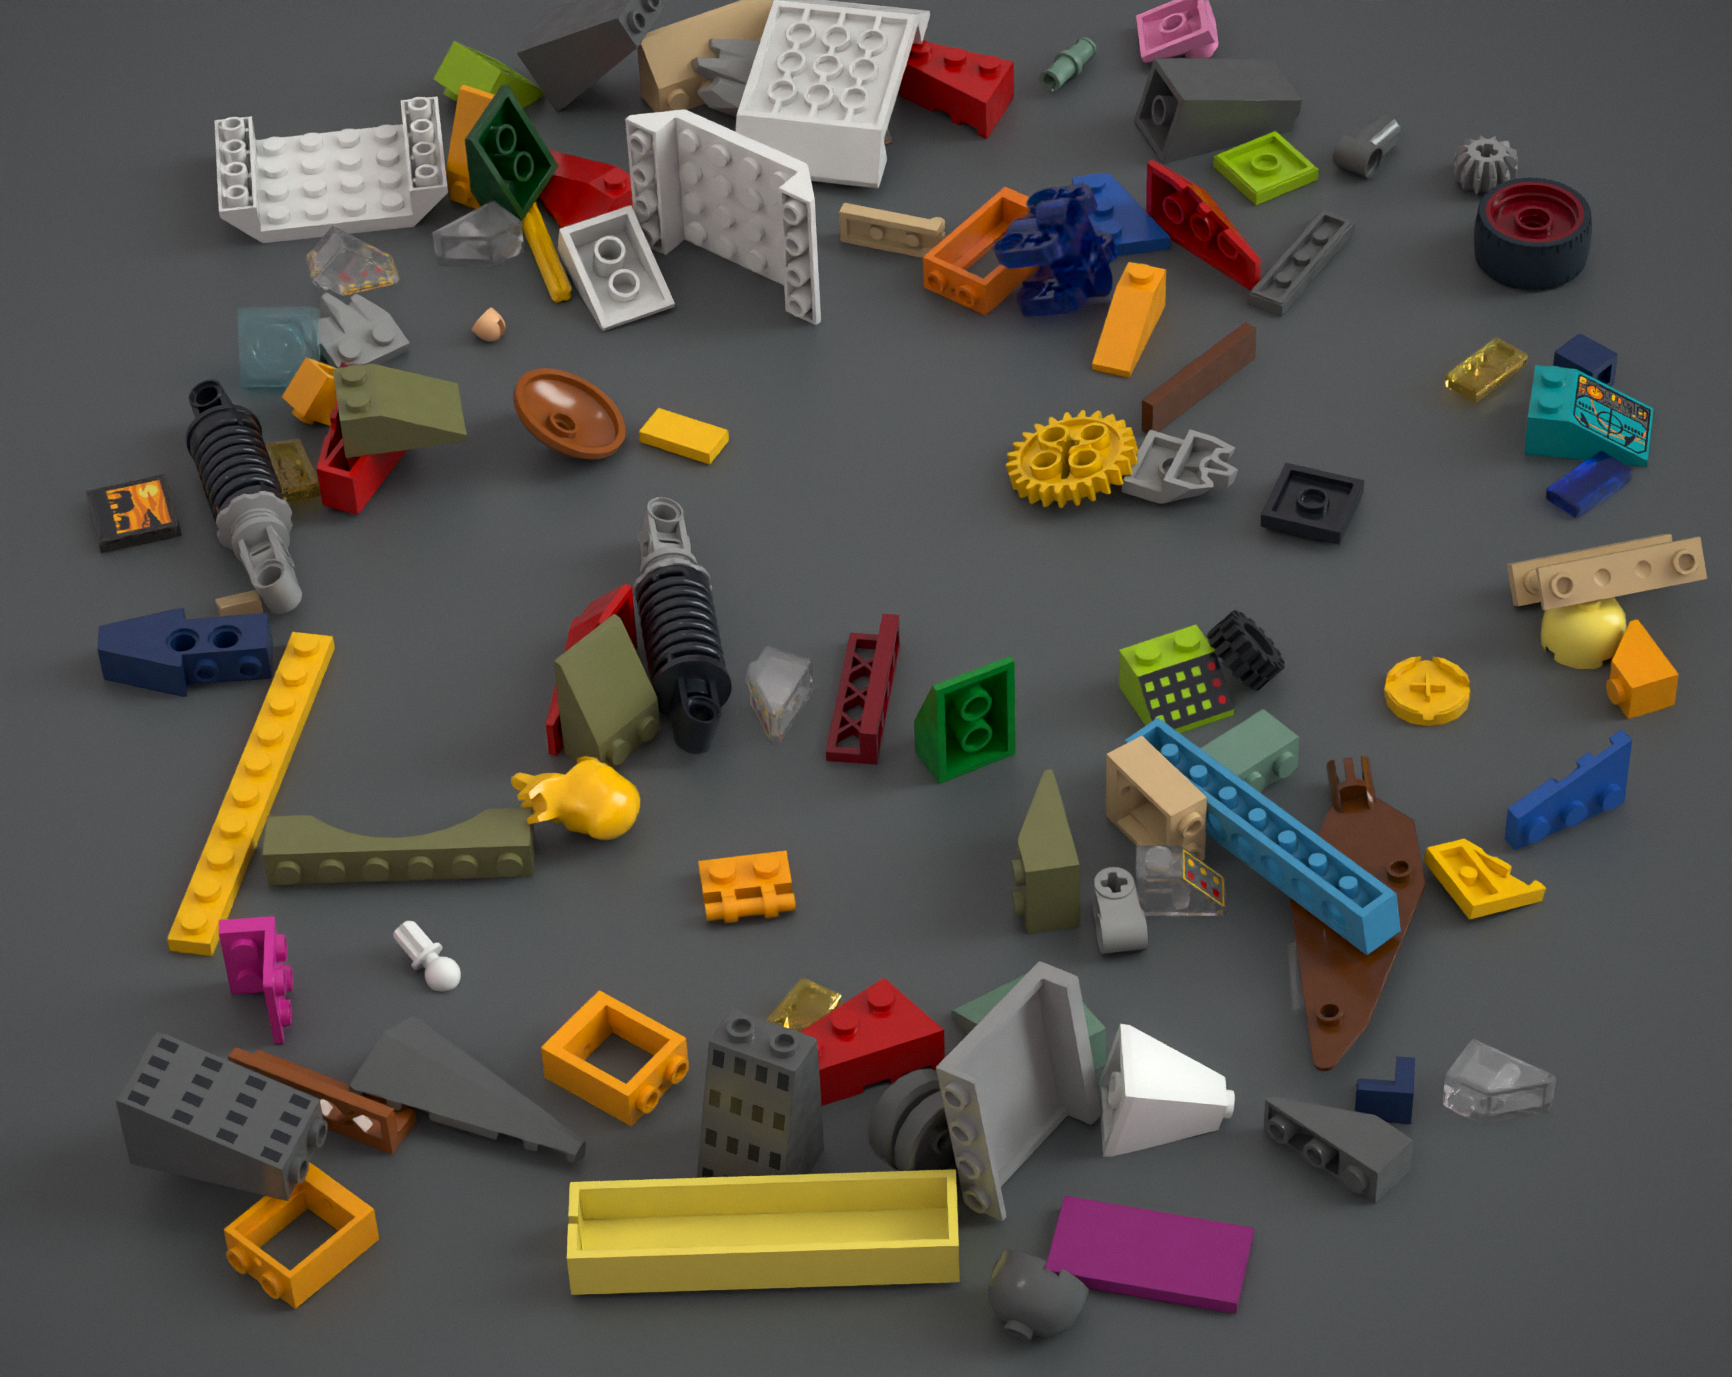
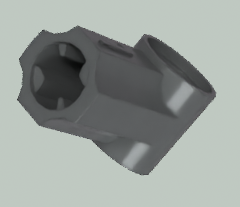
M1384 113L1380 117L1374 118L1356 136L1351 134L1342 136L1334 150V164L1365 178L1373 177L1381 165L1383 156L1402 139L1403 128L1398 125L1396 118Z

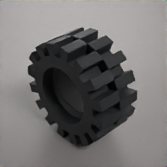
M1234 610L1208 632V642L1215 649L1213 651L1215 655L1223 660L1222 664L1226 669L1229 667L1232 670V675L1236 679L1240 678L1242 684L1258 691L1285 668V661L1280 656L1281 652L1279 649L1273 646L1275 643L1272 639L1265 636V631L1261 627L1258 628L1255 621L1251 618L1248 619L1243 612L1239 613L1238 610Z

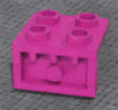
M274 916L219 920V938L231 994L264 992L274 1044H284V1027L292 1026L291 1000L285 999L287 992H293L291 964H283L288 959L286 935H278Z

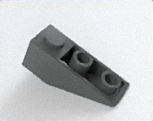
M1269 1096L1265 1099L1264 1131L1273 1140L1287 1145L1305 1157L1312 1166L1325 1170L1343 1182L1350 1191L1357 1194L1360 1193L1375 1204L1411 1171L1413 1139L1376 1115Z

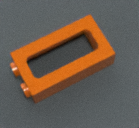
M1004 187L923 256V287L986 316L1067 245V213L1008 187ZM1017 233L1029 238L984 279L967 271L1008 234Z

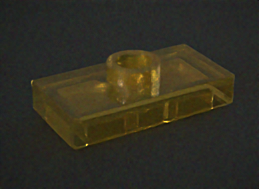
M1496 337L1447 373L1445 386L1477 403L1525 367L1528 354Z
M300 439L265 444L286 502L321 497L318 479Z
M802 977L766 1021L801 1032L841 1006V994Z

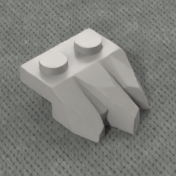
M710 39L709 49L716 54V58L692 59L694 72L710 80L708 85L701 87L697 92L709 108L734 117L737 116L760 41Z
M326 292L321 297L318 306L323 318L305 322V341L319 361L326 359L328 364L335 368H339L341 362L380 365L409 350L410 342L391 315L358 294L350 297L349 305H346Z
M1191 429L1184 440L1149 430L1138 451L1139 454L1136 455L1138 463L1131 466L1132 475L1124 477L1121 492L1164 504L1183 498L1203 495L1211 488H1228L1234 483L1238 469L1227 464L1225 461H1228L1232 456L1235 447L1214 436Z

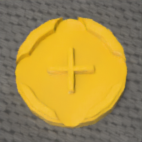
M1421 656L1410 657L1397 663L1387 673L1384 697L1387 707L1397 717L1411 724L1422 726L1444 725L1458 719L1467 710L1471 693L1468 675L1457 664L1444 658L1432 657V661H1421Z

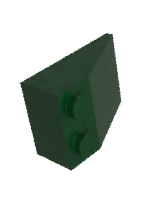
M502 85L465 138L470 189L488 218L522 221L559 166L510 87Z

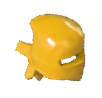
M583 756L578 758L577 765L565 775L543 773L533 776L519 772L511 777L512 786L516 790L521 791L517 795L518 800H524L521 808L532 807L533 814L526 819L528 825L549 820L550 822L564 824L572 832L588 834L598 840H612L626 833L633 826L639 813L640 797L635 785L616 772L611 766H608L607 763H601L594 757Z

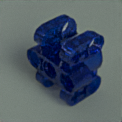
M1086 184L1051 187L1031 195L1026 202L1029 210L1025 217H1017L1012 221L1005 236L999 239L993 246L999 264L1008 269L1039 266L1036 276L1031 281H1023V287L1017 293L1016 300L1022 314L1030 317L1066 314L1080 308L1087 298L1106 297L1109 295L1113 284L1109 264L1118 257L1119 251L1112 235L1108 232L1096 233L1088 217L1098 207L1091 187Z

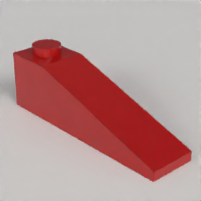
M549 150L559 167L539 197L543 201L550 217L553 216L558 222L559 229L629 205L633 208L630 174L614 165Z
M623 584L592 601L580 617L574 618L569 628L564 652L613 614L621 618L636 650L638 645L632 586ZM557 685L554 688L545 723L548 751L550 755L556 757L564 747Z

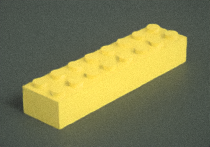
M956 1169L570 1182L567 1266L571 1295L960 1282Z

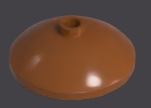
M551 368L534 369L525 373L514 388L513 402L523 425L537 440L560 454L583 460L602 459L618 451L625 439L626 426L617 406L599 388L577 375Z

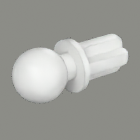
M407 920L394 931V939L413 960L412 968L416 971L423 967L425 968V981L432 990L446 992L454 989L459 984L461 971L458 964L451 958L439 957L438 955L443 948L440 943L433 944L414 921Z

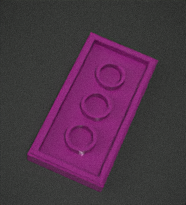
M1064 1196L1045 1268L1058 1276L1061 1269H1064L1090 1289L1237 1314L1254 1239V1228Z

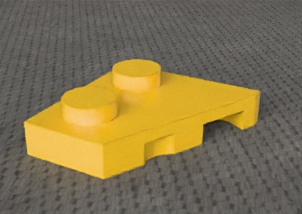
M1465 838L1426 848L1423 859L1424 863L1469 920L1543 900L1546 887L1542 883L1534 880L1530 885H1527L1510 875L1511 865L1497 857L1486 854L1482 848Z

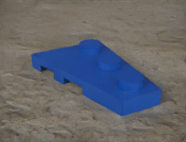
M1109 173L1089 174L1072 178V192L1095 259L1170 249L1171 237Z
M1622 729L1609 738L1612 745L1595 757L1588 752L1576 761L1577 768L1561 781L1553 778L1549 779L1507 809L1505 840L1514 850L1530 843L1539 842L1548 835L1566 827L1576 826L1589 817L1605 810H1612L1625 802L1632 739Z

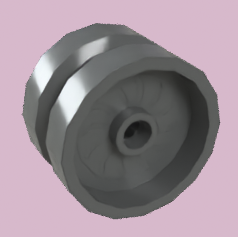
M932 1069L914 1070L893 1083L884 1092L875 1106L868 1127L869 1144L876 1156L890 1167L899 1171L956 1169V1185H958L960 1181L937 1072Z

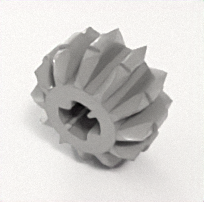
M1480 135L1478 140L1466 139L1464 145L1457 147V153H1455L1454 175L1455 181L1462 184L1463 190L1473 189L1476 195L1481 192L1490 191L1491 188L1496 187V185L1502 182L1514 180L1517 177V150L1510 148L1509 141L1499 142L1496 136L1491 139H1485Z

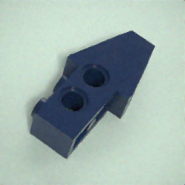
M178 608L99 626L97 650L104 680L187 697L188 685L272 678L273 639L268 613L186 619L184 608Z

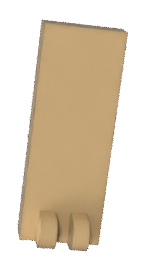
M844 203L839 211L840 242L923 258L945 238V220L941 217L926 219Z

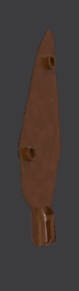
M1361 756L1363 780L1355 778L1352 757L1343 758L1346 781L1341 783L1338 781L1335 760L1327 762L1326 770L1332 804L1318 836L1397 894L1401 931L1366 955L1292 898L1290 899L1313 1064L1319 1071H1330L1335 1068L1368 1027L1425 889V879L1414 820L1376 797L1371 765L1366 756Z

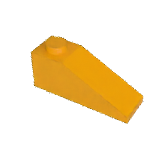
M463 84L459 88L446 165L449 200L482 210L470 189L465 138L495 95Z
M1128 262L1116 286L1092 362V370L1130 378L1165 308L1166 269Z

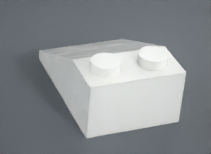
M631 205L559 229V254L572 283L602 331L675 307V302Z

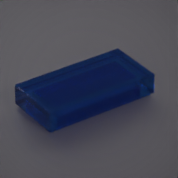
M1601 450L1547 487L1546 499L1573 517L1578 518L1631 481L1632 469Z

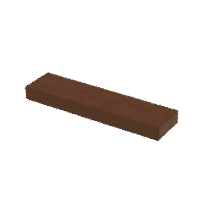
M1247 322L1240 325L1142 399V431L1147 434L1149 430L1161 431L1254 360L1256 352V327Z

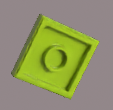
M1276 131L1213 156V167L1255 205L1317 181L1319 176V169Z

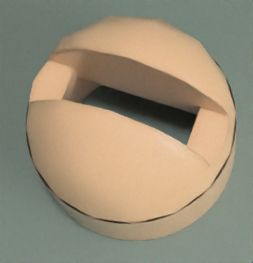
M491 307L476 321L471 331L486 342H494L504 335L506 329L505 321Z

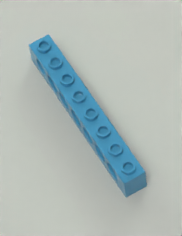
M1156 718L1125 740V744L1143 736L1207 797L1206 834L1364 954H1370L1401 931L1397 894L1164 721Z

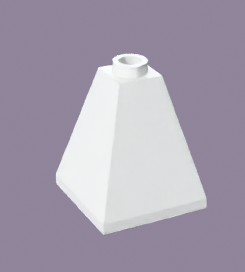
M1120 1024L1098 1084L1103 1113L1101 1115L1103 1157L1117 1156L1219 1130L1223 1118H1231L1234 1110L1235 1096L1233 1090H1226V1081L1223 1075L1131 1025Z

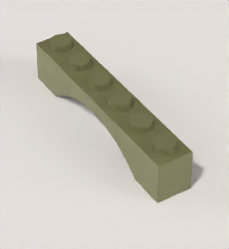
M532 807L486 809L473 818L450 828L424 835L406 837H372L351 833L328 825L312 815L267 816L263 860L268 885L533 876L535 830L534 823L528 825L526 820L532 815Z

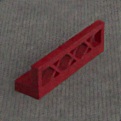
M882 614L878 635L850 633L826 748V761L878 765L900 650L899 615ZM857 648L875 649L874 657L865 661L857 654ZM866 675L869 678V684L859 691L851 682ZM860 705L864 708L863 715L853 721L845 712ZM851 735L859 739L860 748L838 747L840 741Z

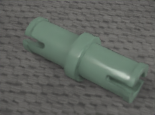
M1083 37L1082 40L1079 38L1068 50L1059 52L1054 58V63L1040 74L1039 80L1042 87L1049 92H1053L1054 89L1058 91L1068 79L1077 77L1081 73L1083 65L1096 55L1097 49L1094 42L1087 37Z

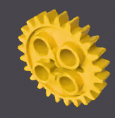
M1081 410L1078 416L1074 418L1071 417L1069 412H1066L1063 420L1060 421L1049 417V425L1047 426L1036 423L1034 425L1036 431L1034 434L1023 432L1022 438L1024 442H1013L1014 451L1007 453L1009 462L1006 463V468L1012 489L1018 491L1020 498L1028 496L1029 503L1031 504L1041 499L1043 507H1047L1053 501H1057L1059 508H1063L1068 500H1073L1074 504L1079 506L1081 498L1088 497L1091 501H1095V493L1101 491L1105 494H1110L1109 485L1124 484L1122 476L1132 475L1131 466L1138 463L1136 455L1139 452L1132 428L1126 427L1124 419L1116 421L1114 414L1102 418L1101 411H1096L1091 417H1087L1085 410Z

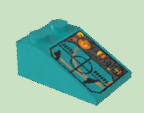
M1535 365L1524 454L1647 467L1654 408L1577 369Z

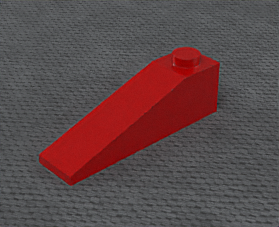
M1154 160L1147 162L1146 212L1171 237L1172 241L1251 291L1260 281L1261 259L1207 191Z

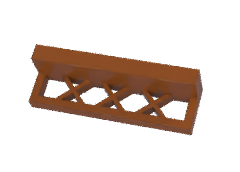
M234 1047L227 1056L228 1061L320 1099L323 1120L327 1121L329 1130L389 1154H394L417 1123L414 1109L403 1105L400 1111L394 1110V1108L387 1106V1101L384 1098L367 1093L360 1096L350 1092L349 1084L260 1049H257L253 1054Z

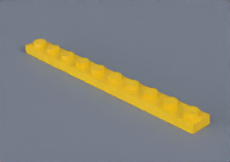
M292 632L167 937L169 951L213 956L219 941V920H227L266 823L267 816L270 813L334 652L333 636Z

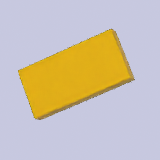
M658 408L639 430V440L641 443L710 465L728 443L729 433L727 429Z

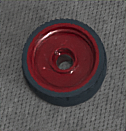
M1517 178L1496 185V187L1491 188L1483 196L1476 214L1474 250L1478 265L1489 277L1514 288L1518 287L1528 290L1549 289L1570 282L1584 269L1590 251L1592 237L1590 206H1588V202L1578 191L1564 183L1562 184L1551 179Z

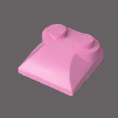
M1173 0L1136 15L1140 52L1144 63H1153L1154 58H1178L1184 55L1186 58H1210L1218 47L1216 21L1209 0Z

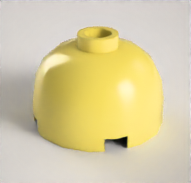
M1615 597L1546 610L1541 624V645L1545 651L1547 646L1550 651L1555 653L1554 660L1562 665L1575 669L1600 668L1603 666L1604 660L1610 659L1615 655L1626 631L1625 613Z

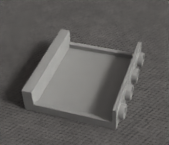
M1041 961L1010 990L936 1067L964 1204L977 1213H985L1001 1221L1007 1217L1001 1186L1068 1115L1092 1125L1103 1114L1078 976Z

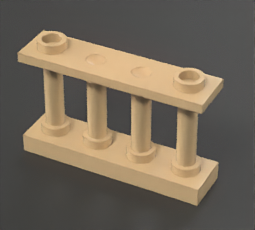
M1661 534L1507 564L1513 606L1541 602L1542 610L1707 579L1701 537L1672 541L1671 534Z

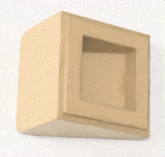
M256 590L215 599L220 617L263 613L261 599Z

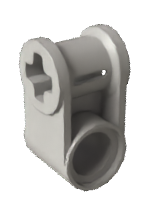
M1119 867L1102 869L1094 878L1096 898L1092 906L1100 953L1108 954L1147 949L1148 933L1144 911L1140 907L1132 875Z

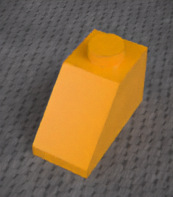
M305 357L282 396L294 408L292 414L296 418L309 425H312L314 421L328 426L331 425L330 415L332 409L335 410L337 402L333 369L337 368Z
M1638 619L1630 621L1612 659L1610 679L1606 682L1609 699L1613 704H1618L1628 719L1674 706L1679 676Z

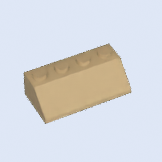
M740 0L648 32L637 48L641 97L655 112L688 110L705 104L697 92L701 87L708 85L710 80L694 72L692 59L716 58V54L709 49L710 39L761 41L773 0Z

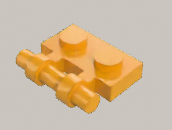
M786 850L698 861L707 921L724 919L725 924L739 922V917L764 915L765 919L779 917L780 912L796 911Z

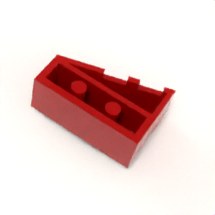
M923 40L922 44H912L898 95L931 112L939 109L951 115V122L959 126L965 122L977 128L978 135L987 139L1014 98V61Z
M336 402L335 410L332 409L330 415L331 425L329 433L325 435L316 468L321 501L323 506L359 515L407 450L346 458L338 403Z
M885 978L801 1031L803 1034L817 1038L821 1106L863 1093L864 1086L886 1079L889 1080L890 1084H893L900 1077L904 1076L905 1073L929 1066L930 1069L936 1070V1067L945 1058L944 1029Z

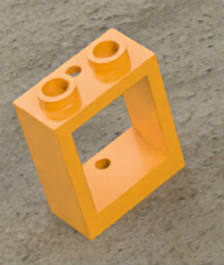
M600 990L541 1047L544 1077L547 1080L631 1127L644 1113H650L657 1105L659 1098L673 1084L681 1082L689 1069L686 1037ZM612 1033L654 1055L627 1084L584 1061Z
M310 1162L305 1180L301 1184L297 1183L288 1201L264 1196L224 1229L228 1249L226 1257L231 1266L240 1274L248 1273L260 1282L262 1288L270 1297L274 1299L281 1298L294 1309L298 1308L379 1240L374 1208ZM309 1209L338 1230V1232L292 1270H288L260 1249V1247Z

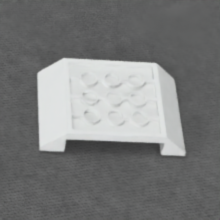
M773 0L737 112L736 132L807 163L811 181L879 188L887 162L884 137L912 44H922L930 12L926 10L829 0Z
M415 97L413 99L400 100L403 122L401 125H381L373 128L344 129L336 132L307 133L299 136L270 137L262 140L255 139L252 116L215 120L220 218L261 243L414 227L448 193L438 97Z
M685 109L628 116L625 119L633 210L650 248L666 255L683 240H687L782 284L785 292L786 312L814 325L820 323L815 197L808 164Z

